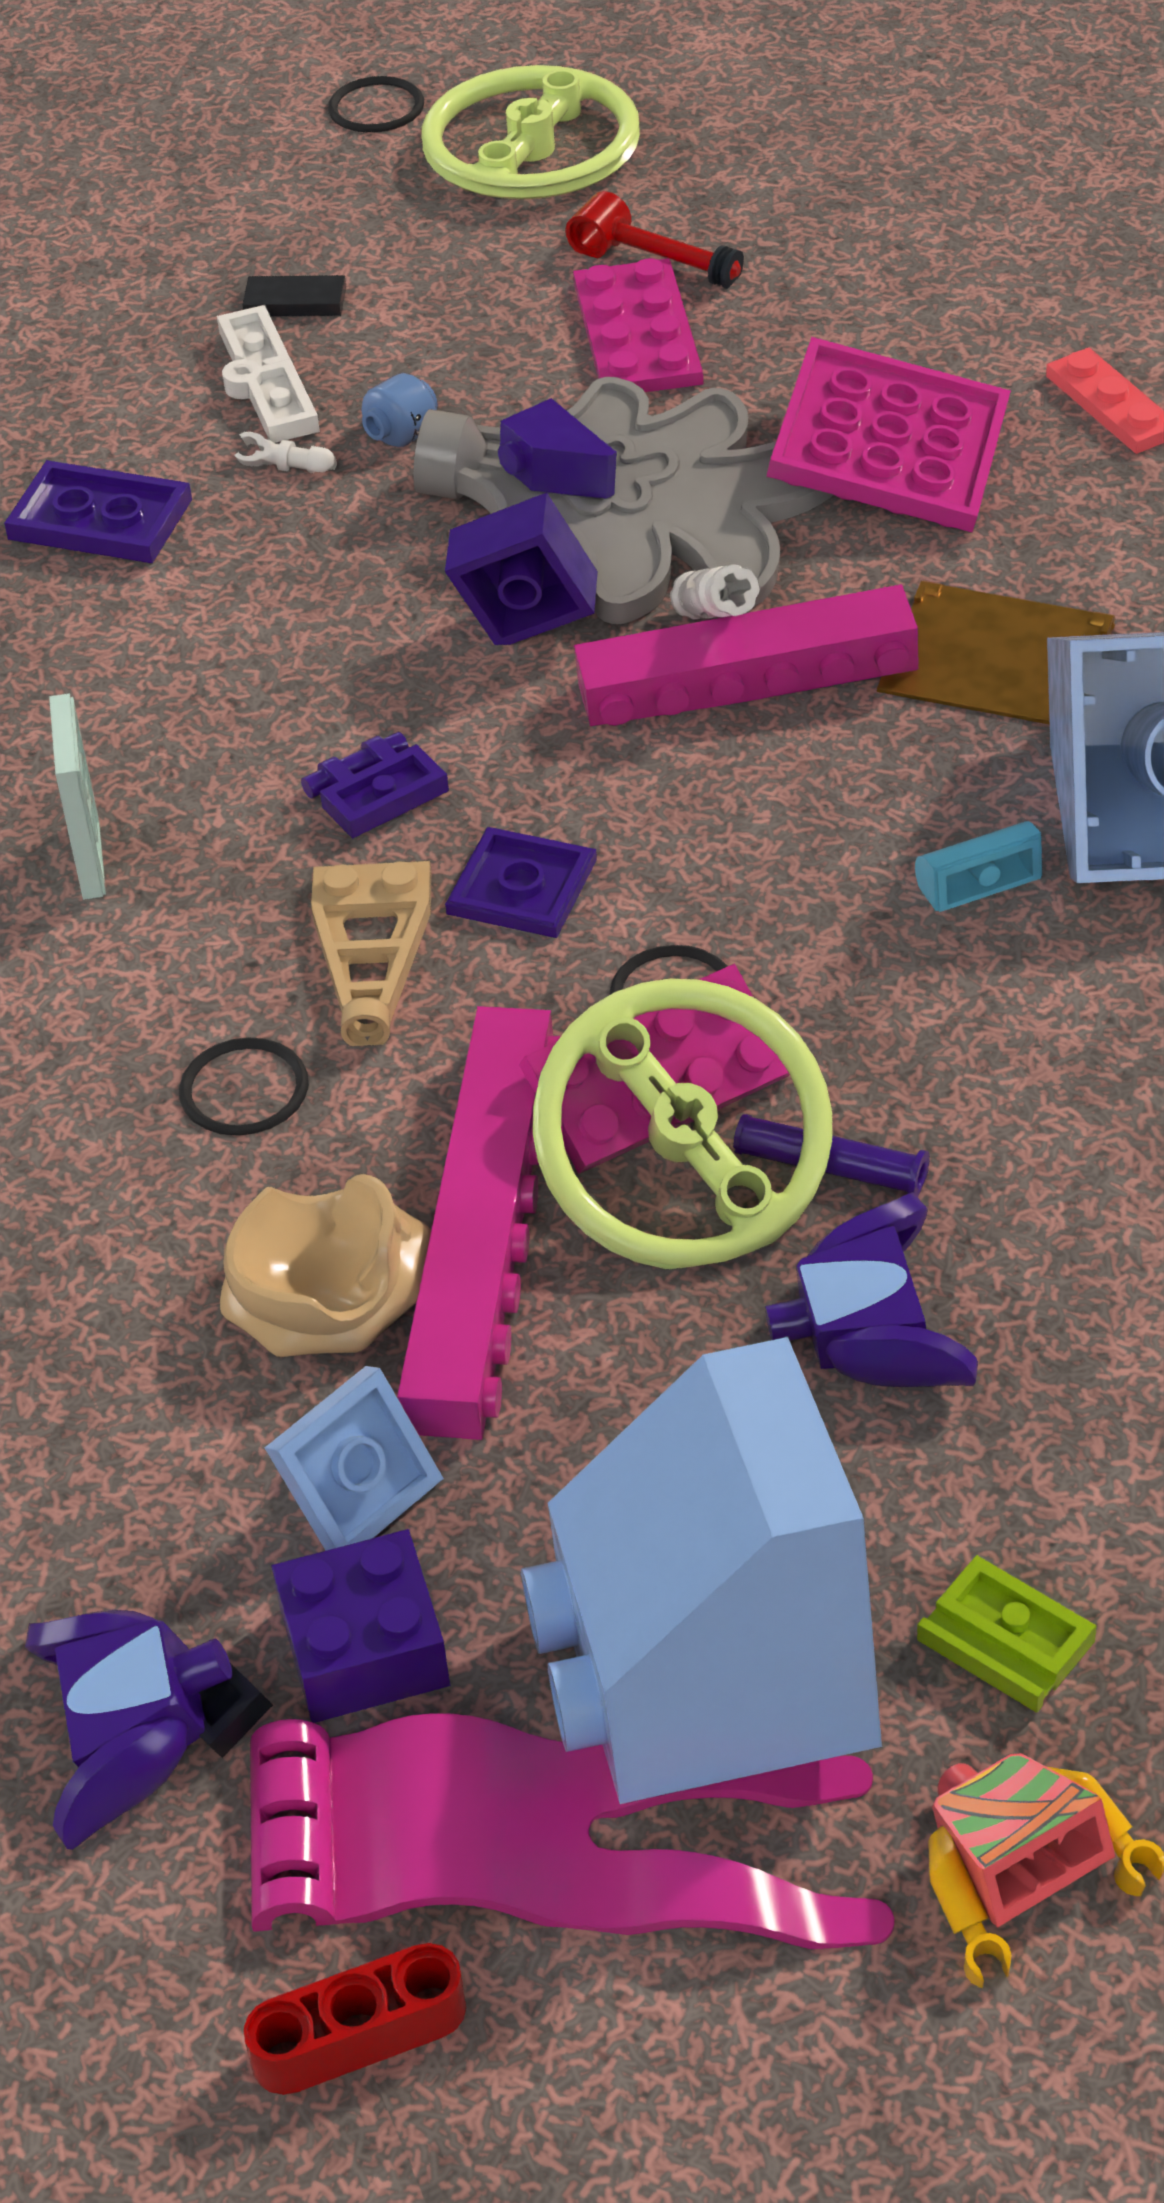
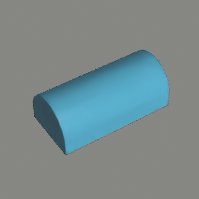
M1025 821L918 856L915 861L918 887L934 910L942 912L1041 879V832L1033 823Z

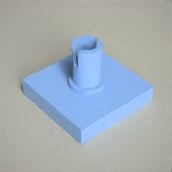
M365 1366L265 1447L266 1452L325 1551L374 1538L444 1479L383 1372L377 1367Z

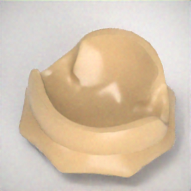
M356 1175L346 1182L344 1189L317 1196L295 1195L273 1187H265L240 1214L227 1239L223 1260L225 1279L220 1296L221 1314L225 1319L255 1338L276 1357L361 1352L370 1346L382 1332L417 1302L432 1229L396 1206L385 1184L378 1178L370 1175Z

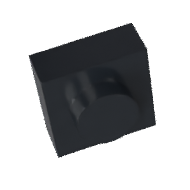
M232 1664L231 1679L199 1692L205 1720L203 1719L205 1730L199 1736L222 1758L273 1706Z

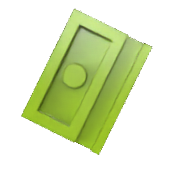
M976 1555L937 1600L936 1609L928 1618L923 1617L917 1624V1640L1037 1713L1043 1706L1044 1698L1052 1689L1056 1690L1094 1644L1097 1625Z

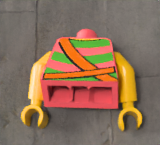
M1020 1753L1010 1754L979 1773L967 1764L958 1763L947 1769L939 1780V1796L932 1806L938 1829L934 1831L928 1840L930 1883L953 1933L962 1932L967 1942L964 1961L965 1975L972 1984L979 1988H983L984 1979L980 1968L974 1961L976 1957L982 1954H990L997 1957L1001 1962L1006 1977H1008L1012 1956L1007 1942L996 1934L987 1933L982 1923L983 1921L989 1919L997 1928L1114 1858L1115 1854L1119 1857L1114 1871L1115 1882L1122 1891L1129 1895L1141 1896L1146 1886L1142 1875L1132 1866L1133 1863L1143 1864L1148 1867L1151 1873L1159 1880L1164 1872V1853L1161 1847L1145 1839L1135 1841L1127 1832L1132 1828V1825L1098 1781L1088 1773L1046 1767Z

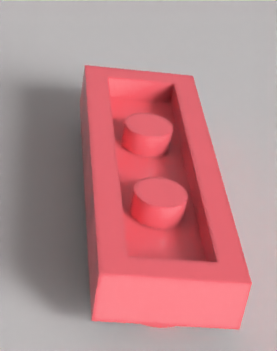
M1088 347L1073 352L1068 356L1047 364L1046 377L1135 454L1164 443V410L1091 348Z

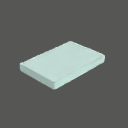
M70 693L49 696L55 775L83 900L103 897L106 894L100 823L74 698L70 697Z

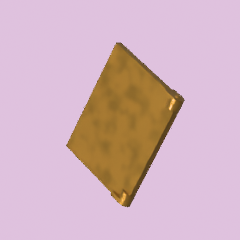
M921 581L911 607L918 627V670L882 676L877 686V692L1050 725L1047 638L1110 635L1115 628V615Z

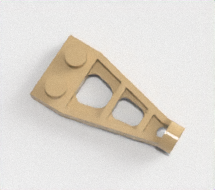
M430 861L359 865L340 864L313 867L312 916L342 1012L341 1036L350 1046L383 1045L390 1036L392 1017L431 915ZM395 916L398 920L390 939L349 941L344 928V923L348 918ZM389 962L385 980L351 982L350 964ZM369 1019L375 1022L370 1024H363L358 1022L357 1020Z

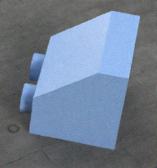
M1164 632L1047 638L1050 749L1070 879L1076 883L1164 879Z
M788 1337L703 1354L548 1502L556 1561L521 1568L525 1602L538 1654L574 1647L577 1656L548 1663L552 1699L565 1751L570 1752L603 1745L620 1804L882 1747L864 1518Z

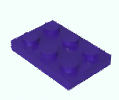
M46 460L4 522L7 538L13 541L153 564L192 501L190 483Z

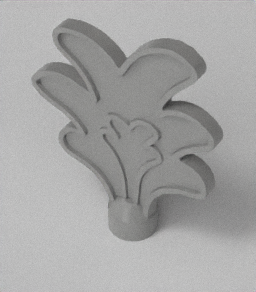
M603 377L595 380L574 406L567 411L617 452L615 495L607 499L548 493V495L598 571L595 613L598 618L610 624H625L637 620L655 609L661 603L669 588L672 554L696 571L732 564L751 570L758 580L760 589L755 605L763 602L774 588L779 573L780 543L771 522H777L807 512L822 504L833 495L803 486H793L784 481L766 476L776 441L746 448L748 412L741 399L729 390L722 388L705 389L675 408L651 416L648 414L649 398L644 390L633 382L617 377ZM432 409L425 413L420 426L414 457L413 480L416 493L456 500L465 495L480 503L492 514L546 492L531 491L514 475L507 473L499 463L500 427L476 425L473 417L470 415Z

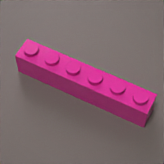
M900 584L754 611L738 616L722 617L574 645L578 684L590 727L603 724L616 726L622 725L629 720L660 715H676L685 711L748 702L918 670V627L904 588Z

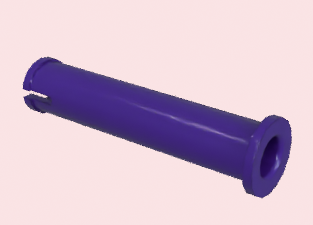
M743 1114L740 1117L734 1135V1152L740 1155L743 1153L797 1166L803 1143V1129ZM832 1136L825 1173L905 1191L908 1194L913 1192L918 1197L928 1175L930 1155L926 1150H920L915 1155Z

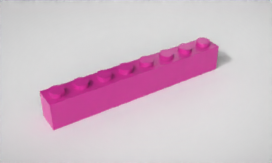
M477 1006L397 1395L400 1404L420 1436L482 1440L486 1417L498 1418L500 1413L502 1381L500 1377H494L496 1364L508 1365L511 1326L504 1325L506 1313L518 1312L521 1281L520 1275L514 1274L513 1270L515 1262L526 1263L530 1231L529 1225L522 1224L524 1213L535 1214L538 1202V1176L531 1175L533 1165H539L533 1138L535 1093L519 1064L526 1055L556 1043L561 1037L553 1036L551 1010Z

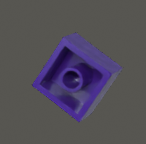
M547 492L450 529L445 573L494 645H511L595 613L598 571Z
M409 1529L271 1565L282 1618L311 1722L324 1721L451 1686L444 1640Z

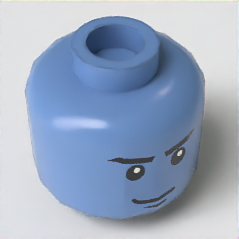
M406 373L394 375L369 389L363 397L361 408L363 427L366 433L374 440H380L396 447L406 446L418 438L425 413L429 409L437 410V398L432 388L425 381Z

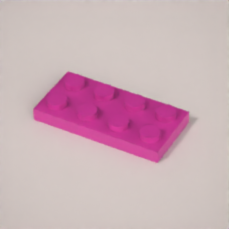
M647 258L637 263L614 266L595 265L589 269L573 271L574 286L598 378L617 377L628 380L642 388L644 392L704 384L702 366L670 258L659 260Z
M735 963L698 979L729 986L753 997ZM667 1009L647 1012L634 1018V1020L639 1021L645 1026L650 1035L649 1051L675 1083H692L701 1086L711 1094L717 1105V1110L790 1075L778 1056L759 1037L740 1024L719 1015L698 1010ZM614 1040L607 1045L609 1052L622 1060L632 1059L639 1054L636 1046L626 1040ZM556 1043L526 1055L519 1064L535 1095L541 1071ZM590 1053L584 1054L576 1064L566 1085L562 1103L561 1130L564 1146L578 1174L650 1142L648 1126L651 1120L650 1113L623 1081L609 1079L601 1073L596 1064V1057ZM673 1115L671 1125L676 1129L694 1120L689 1117L684 1121H679Z

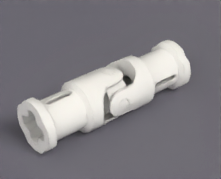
M732 564L681 574L674 581L673 589L670 592V600L677 614L694 620L738 616L747 613L754 607L760 589L758 580L751 570Z

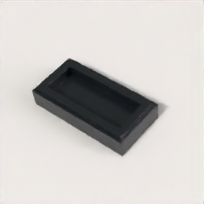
M345 275L248 276L242 304L243 310L265 305L270 317L341 316L346 292Z

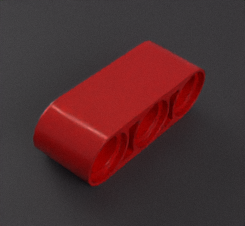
M432 1943L414 1945L264 2001L257 2005L247 2016L243 2028L245 2045L254 2077L261 2087L271 2093L281 2095L297 2093L449 2035L462 2023L467 2009L459 1961L452 1951L442 1945ZM435 1987L444 1990L442 1994L435 1998L421 1999L415 1997L417 1993L427 1988ZM363 2014L371 2016L369 2021L359 2026L350 2027L342 2025L346 2019L354 2015ZM287 2041L298 2043L294 2049L287 2053L278 2055L268 2053L273 2046Z

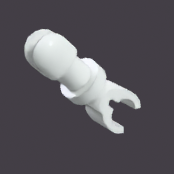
M254 432L239 434L246 445L256 444L261 450H256L250 456L241 455L239 452L236 453L235 457L243 465L261 466L263 464L277 465L278 470L288 471L292 467L305 469L308 473L326 472L336 468V458L329 449L311 446L310 449L296 447L295 442L289 440H282L280 444H275Z

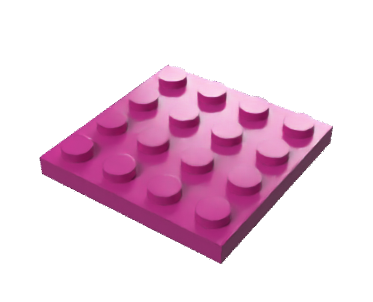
M811 337L766 476L784 481L793 486L807 487L836 495L844 500L862 502L887 509L895 514H906L938 523L944 527H953L973 533L1011 390Z

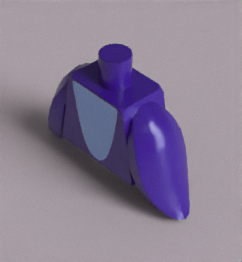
M913 1192L859 1214L829 1232L818 1241L807 1257L802 1258L796 1264L800 1298L765 1306L771 1340L788 1337L789 1341L811 1337L820 1369L836 1368L839 1373L856 1381L886 1387L974 1386L976 1383L978 1368L976 1356L965 1346L951 1338L926 1329V1321L903 1253L922 1229L928 1211L926 1206Z
M128 1610L98 1611L44 1623H29L25 1644L26 1649L42 1660L58 1666L72 1759L79 1767L65 1786L54 1813L53 1827L66 1849H75L96 1831L153 1794L170 1777L179 1764L187 1746L201 1738L199 1735L205 1730L203 1722L205 1718L199 1692L232 1678L230 1660L222 1644L216 1638L189 1649L163 1621Z

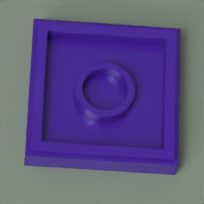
M487 826L445 903L446 914L557 938L597 861L596 849Z

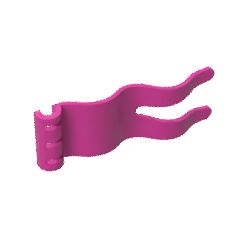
M440 1713L411 1715L390 1720L361 1732L329 1738L324 1728L313 1722L285 1719L261 1726L250 1738L251 1903L253 1932L272 1930V1921L275 1918L290 1913L308 1915L315 1920L316 1926L372 1922L408 1909L424 1906L466 1905L497 1910L547 1927L573 1928L623 1935L675 1928H714L752 1933L807 1949H823L880 1944L886 1941L894 1930V1915L889 1906L880 1900L838 1897L815 1893L759 1869L721 1857L670 1849L622 1851L598 1848L589 1836V1828L594 1820L618 1818L673 1801L699 1798H737L775 1806L796 1808L861 1797L871 1789L873 1773L870 1766L856 1756L846 1755L620 1804L603 1745L566 1752L562 1741L531 1735L496 1721L475 1716ZM285 1751L302 1752L311 1758L282 1757L270 1760L274 1755ZM284 1810H301L313 1817L284 1816L271 1819L274 1814ZM287 1870L305 1871L314 1877V1879L307 1877H283L274 1880L271 1878L277 1873Z

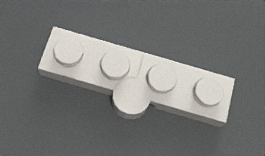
M265 305L217 316L219 333L232 359V362L224 366L222 370L226 394L234 399L251 400L268 439L274 443L320 432L318 415Z

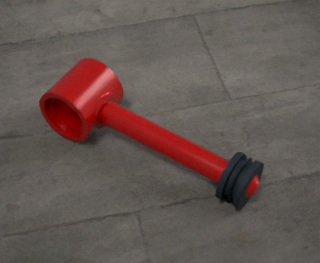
M600 191L594 194L566 224V237L571 247L577 253L594 258H601L612 246H618L622 243L707 271L708 280L711 284L722 285L726 289L742 273L744 265L742 251L720 245L715 252H711L631 226L632 218L628 206L619 196L608 191Z

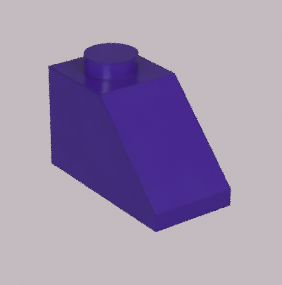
M552 398L500 421L499 463L507 473L514 475L531 491L604 499L615 495L617 452Z

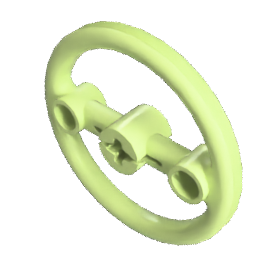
M547 65L505 68L464 81L447 91L433 104L426 114L421 127L423 152L426 160L440 176L464 190L480 195L506 199H535L558 196L584 189L600 182L616 172L630 158L637 147L640 136L638 111L634 102L621 88L593 73L574 68ZM521 90H543V95L538 101L537 98H523L508 105L506 109L507 136L502 141H491L482 145L478 150L479 162L467 164L452 155L444 146L442 136L445 127L459 112L470 105L503 93ZM582 100H595L615 115L619 123L617 135L603 151L594 157L561 170L536 174H518L517 168L523 161H539L553 153L555 149L554 126L557 122L570 121L577 118L581 113Z
M670 978L643 982L614 992L590 1006L568 1026L553 1046L540 1074L533 1105V1138L537 1160L549 1190L564 1213L586 1235L608 1250L634 1262L663 1269H676L725 1262L748 1254L775 1242L797 1222L814 1198L827 1168L832 1144V1109L827 1084L815 1057L801 1036L778 1013L756 998L729 986L697 979ZM667 1009L698 1010L719 1015L740 1024L752 1032L778 1056L792 1078L799 1095L803 1114V1143L799 1162L789 1184L783 1192L776 1193L772 1191L767 1175L759 1168L742 1165L714 1130L718 1113L717 1105L711 1094L701 1086L692 1083H675L649 1051L650 1035L645 1026L639 1021L634 1020L636 1016ZM614 1040H626L636 1046L639 1054L632 1059L622 1060L613 1056L609 1052L607 1045ZM590 1053L596 1057L598 1068L607 1078L623 1081L651 1115L648 1133L649 1141L654 1150L664 1159L673 1162H690L716 1194V1211L722 1221L732 1226L730 1232L695 1240L669 1239L648 1234L615 1218L586 1192L575 1175L565 1152L561 1130L562 1103L566 1085L576 1064L584 1054ZM673 1115L679 1121H684L689 1117L693 1119L695 1123L692 1130L685 1124L675 1129L671 1125ZM742 1185L748 1187L756 1193L759 1205L753 1208L738 1207L730 1200L727 1190L734 1186Z

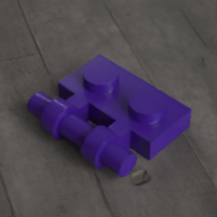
M399 731L385 738L374 736L361 743V750L340 760L333 756L319 763L317 771L301 778V784L306 795L311 799L320 795L322 808L352 839L449 791L447 773L417 744L409 747L405 736Z

